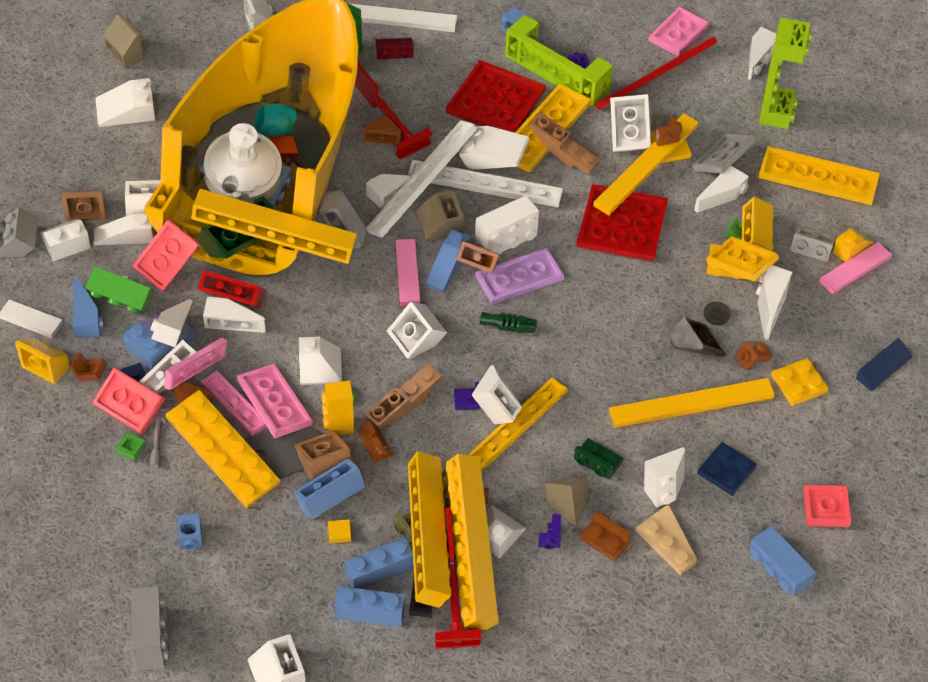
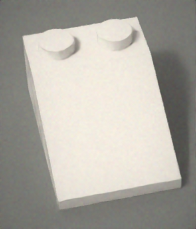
M150 78L130 80L96 97L98 126L104 127L155 121Z
M648 94L610 98L613 153L648 149L651 146L652 123L651 102Z
M476 126L477 130L465 142L459 153L468 170L516 167L519 165L530 139L528 136L491 126Z
M773 265L761 274L760 284L756 295H759L758 308L763 335L766 340H769L787 297L792 276L791 271Z

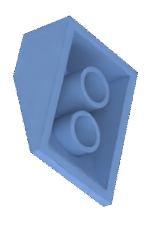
M160 315L140 321L123 333L125 349L150 370L175 348L151 339L154 331L150 330L154 318L159 319ZM185 323L176 346L182 340L189 344L199 334Z

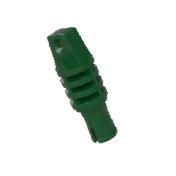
M482 312L480 325H490L497 327L499 330L505 329V331L511 330V332L516 331L517 333H535L537 320L523 315H511V313L491 314Z

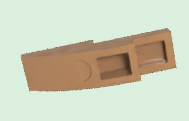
M542 112L530 123L529 126L539 140L568 167L576 166L589 175L599 164L601 159L572 140L569 131Z
M427 363L399 389L394 387L369 409L365 416L374 421L379 429L395 422L429 397L428 392L443 380L442 376Z

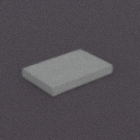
M725 133L692 165L694 171L724 173L756 142L755 136Z

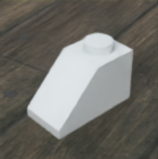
M380 174L366 183V196L382 209L410 177L408 175Z

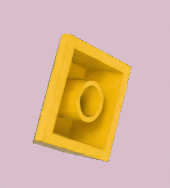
M29 338L15 342L21 367L53 384H56L70 367L67 354L62 350L50 347L44 341L41 342L35 338Z

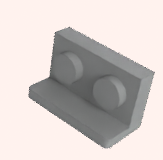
M799 225L794 234L790 250L828 262L837 236Z

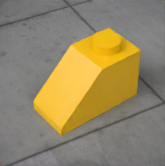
M850 228L837 237L833 253L846 262L874 245L875 242L861 231Z

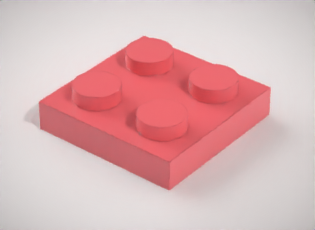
M804 485L803 497L806 526L850 527L851 515L847 486Z

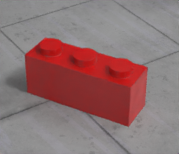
M203 270L198 290L204 293L228 298L231 301L258 309L261 307L265 294V289L260 286Z

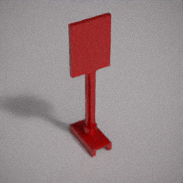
M358 62L355 80L356 88L373 108L378 106L384 115L401 130L403 141L396 145V156L398 159L401 160L431 145L432 142L428 137L432 136L433 133L430 129L427 128L415 135L408 131L385 101L379 97V86Z
M449 507L446 508L445 529L448 538L449 585L452 590L450 596L452 623L450 624V631L435 632V649L481 646V629L464 630V625L461 622L457 570L454 565L451 510Z

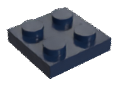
M721 442L700 466L697 474L733 496L756 469L757 463Z

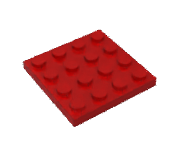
M479 60L446 106V113L479 126H491L515 133L525 122L546 91V85Z
M592 184L576 247L654 262L668 198L632 192L610 215H607L594 207V201L608 187Z

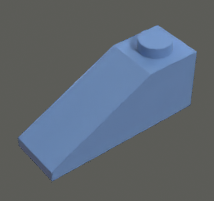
M453 229L450 231L438 253L425 283L426 286L444 293L462 264L456 258L462 241L470 242L469 235Z
M74 278L73 330L75 338L100 337V329L104 328L103 316H99L97 306L80 280Z

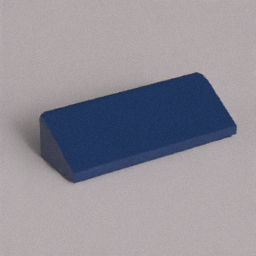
M897 338L860 368L856 379L870 391H873L908 362L912 355L904 343Z

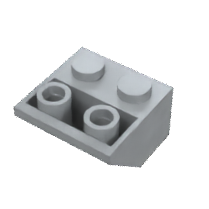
M18 207L0 221V257H24L35 249L38 217Z

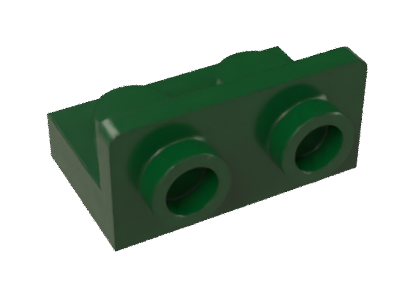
M589 438L586 439L581 447L577 446L574 451V460L579 465L586 466L598 476L609 480L624 460L623 457Z

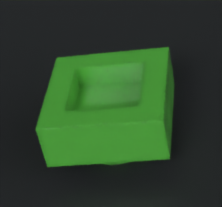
M737 219L733 220L725 234L729 238L732 236L742 240V223Z
M127 432L116 446V453L135 461L146 446L145 440Z

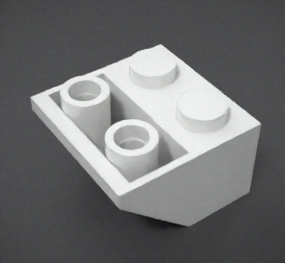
M160 180L126 181V216L145 213L144 207L160 184Z
M494 365L490 366L472 396L495 425L511 423L515 420L522 406L516 394Z
M290 634L268 641L248 658L255 682H306L305 672Z

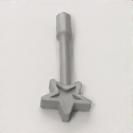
M162 405L151 421V424L155 422L154 444L150 460L151 468L159 467L161 422L166 423L165 414L171 410L170 408L162 409Z

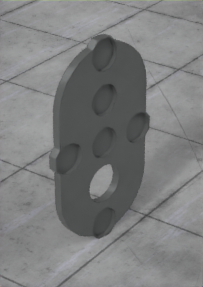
M307 427L275 439L271 432L267 430L263 434L248 437L244 440L255 452L263 453L267 458L265 461L266 465L278 478L284 479L288 478L291 474L305 471L295 449V444L321 435L315 429Z

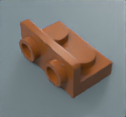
M596 511L593 514V520L581 532L579 539L615 562L630 545L631 533L624 526H619L613 522L609 516Z

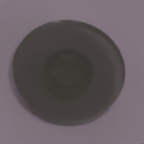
M711 302L705 306L703 315L710 324L723 325L729 321L731 311L722 302Z

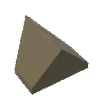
M587 475L546 481L547 503L567 520L577 525L590 496Z

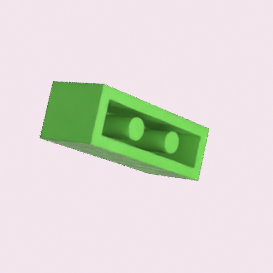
M94 266L85 287L90 292V296L100 300L101 297L109 299L108 303L117 307L120 304L127 306L126 310L138 314L139 311L146 312L154 290L150 287Z

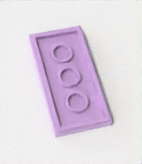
M548 248L497 264L494 273L484 270L475 272V277L492 305L564 280V274Z

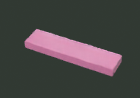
M415 239L395 240L400 306H408L411 301L420 303Z
M877 242L820 277L819 282L831 294H835L889 260L892 254Z
M220 338L167 369L164 387L171 390L225 358L227 340Z
M218 370L201 380V385L211 391V396L251 436H255L267 427L256 409Z

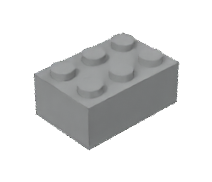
M159 586L131 589L132 651L137 671L164 669L165 660H169L168 646L166 644L168 639L166 619L168 617L165 596L160 595Z

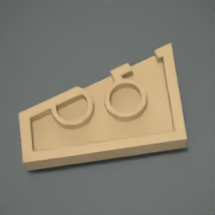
M669 504L636 527V532L679 575L696 564L697 558Z

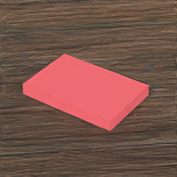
M168 219L132 267L160 290L165 291L200 245L171 219Z
M114 367L92 404L137 432L144 434L165 398Z

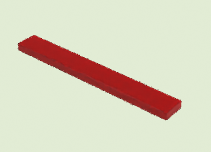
M715 36L595 104L596 108L600 110L611 104L610 98L628 95L716 44Z

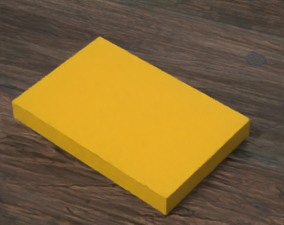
M731 236L711 253L706 260L707 264L754 281L778 261L779 256L778 253Z

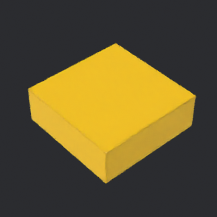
M350 519L328 521L329 544L351 542Z

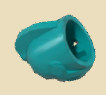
M262 102L255 118L254 128L257 133L265 137L285 136L291 131L296 122V110L285 104Z

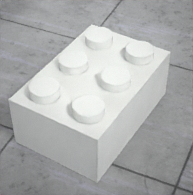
M526 195L476 218L475 244L501 254L503 251L515 248L527 240L534 239L538 232L539 210Z

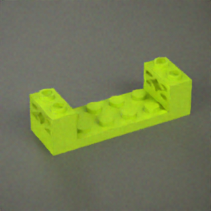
M525 14L506 30L505 56L555 86H558L560 83L590 98L591 104L589 106L592 108L611 91L613 65L598 57L586 69L571 62L564 56L538 42L539 22Z
M780 17L759 124L788 129L789 123L794 122L796 112L792 111V109L797 108L798 98H795L796 90L778 87L779 81H775V79L780 78L781 68L778 65L782 66L783 60L802 64L804 56L808 57L810 45L807 43H811L813 31H809L811 23Z

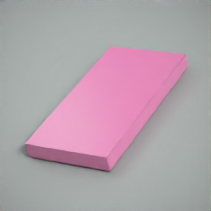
M275 363L237 375L238 383L274 439L312 426L313 420Z

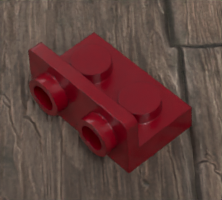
M412 37L375 39L377 60L413 58Z

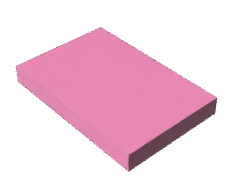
M679 6L649 36L648 41L679 56L709 27V22Z

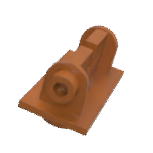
M370 419L365 420L363 428L357 430L373 464L393 457L380 429L375 425L374 421Z

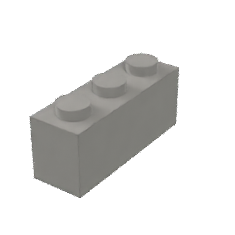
M343 191L324 193L319 212L327 224L357 233L354 248L362 247L367 229Z

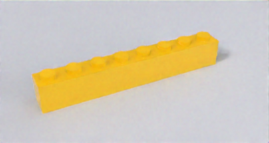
M200 189L191 219L346 264H349L357 233L204 189Z
M417 451L408 463L416 602L440 608L450 598L452 591L449 585L450 569H448V538L444 515L443 468L441 467L440 457Z
M458 453L446 461V471L448 474L450 510L453 521L452 530L455 540L457 575L459 578V595L461 597V616L464 628L488 630L498 624L499 621L480 457Z

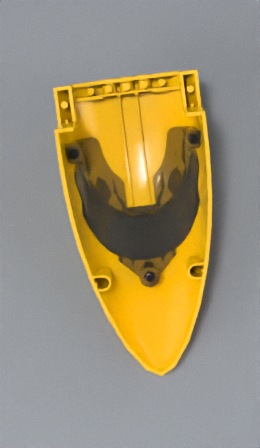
M304 0L289 6L269 17L239 38L192 85L162 127L160 184L144 207L148 220L157 232H159L168 219H171L198 241L201 228L208 224L193 220L191 216L193 204L199 190L210 191L205 182L204 172L200 171L207 149L214 140L230 132L233 126L246 123L254 127L255 118L262 102L289 105L296 110L297 114L296 122L291 131L282 136L294 138L299 155L281 159L282 165L291 168L293 180L291 186L286 187L284 191L286 195L283 203L279 202L278 211L315 221L344 133L357 75L358 40L356 24L346 2L343 0ZM261 240L256 245L253 244L227 259L210 257L201 246L198 247L191 257L244 274L268 275L287 268L296 259L300 250Z

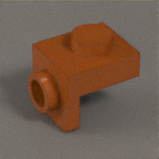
M675 116L670 117L668 126L657 128L655 137L657 146L679 142L682 125L680 122H677Z
M762 341L745 342L736 354V358L746 370H750L755 362L769 361L773 356L768 346Z
M76 353L69 368L79 381L100 380L107 363L104 359L87 360L81 353Z

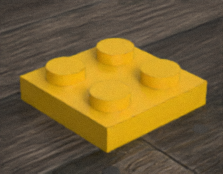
M808 357L776 369L771 373L772 378L791 406L825 394L829 389Z

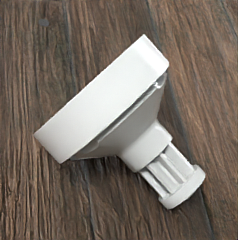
M241 123L233 126L230 132L218 137L207 149L204 158V177L206 185L211 192L251 203L262 196L268 200L276 192L280 184L282 170L280 153L272 141L257 133L250 124Z

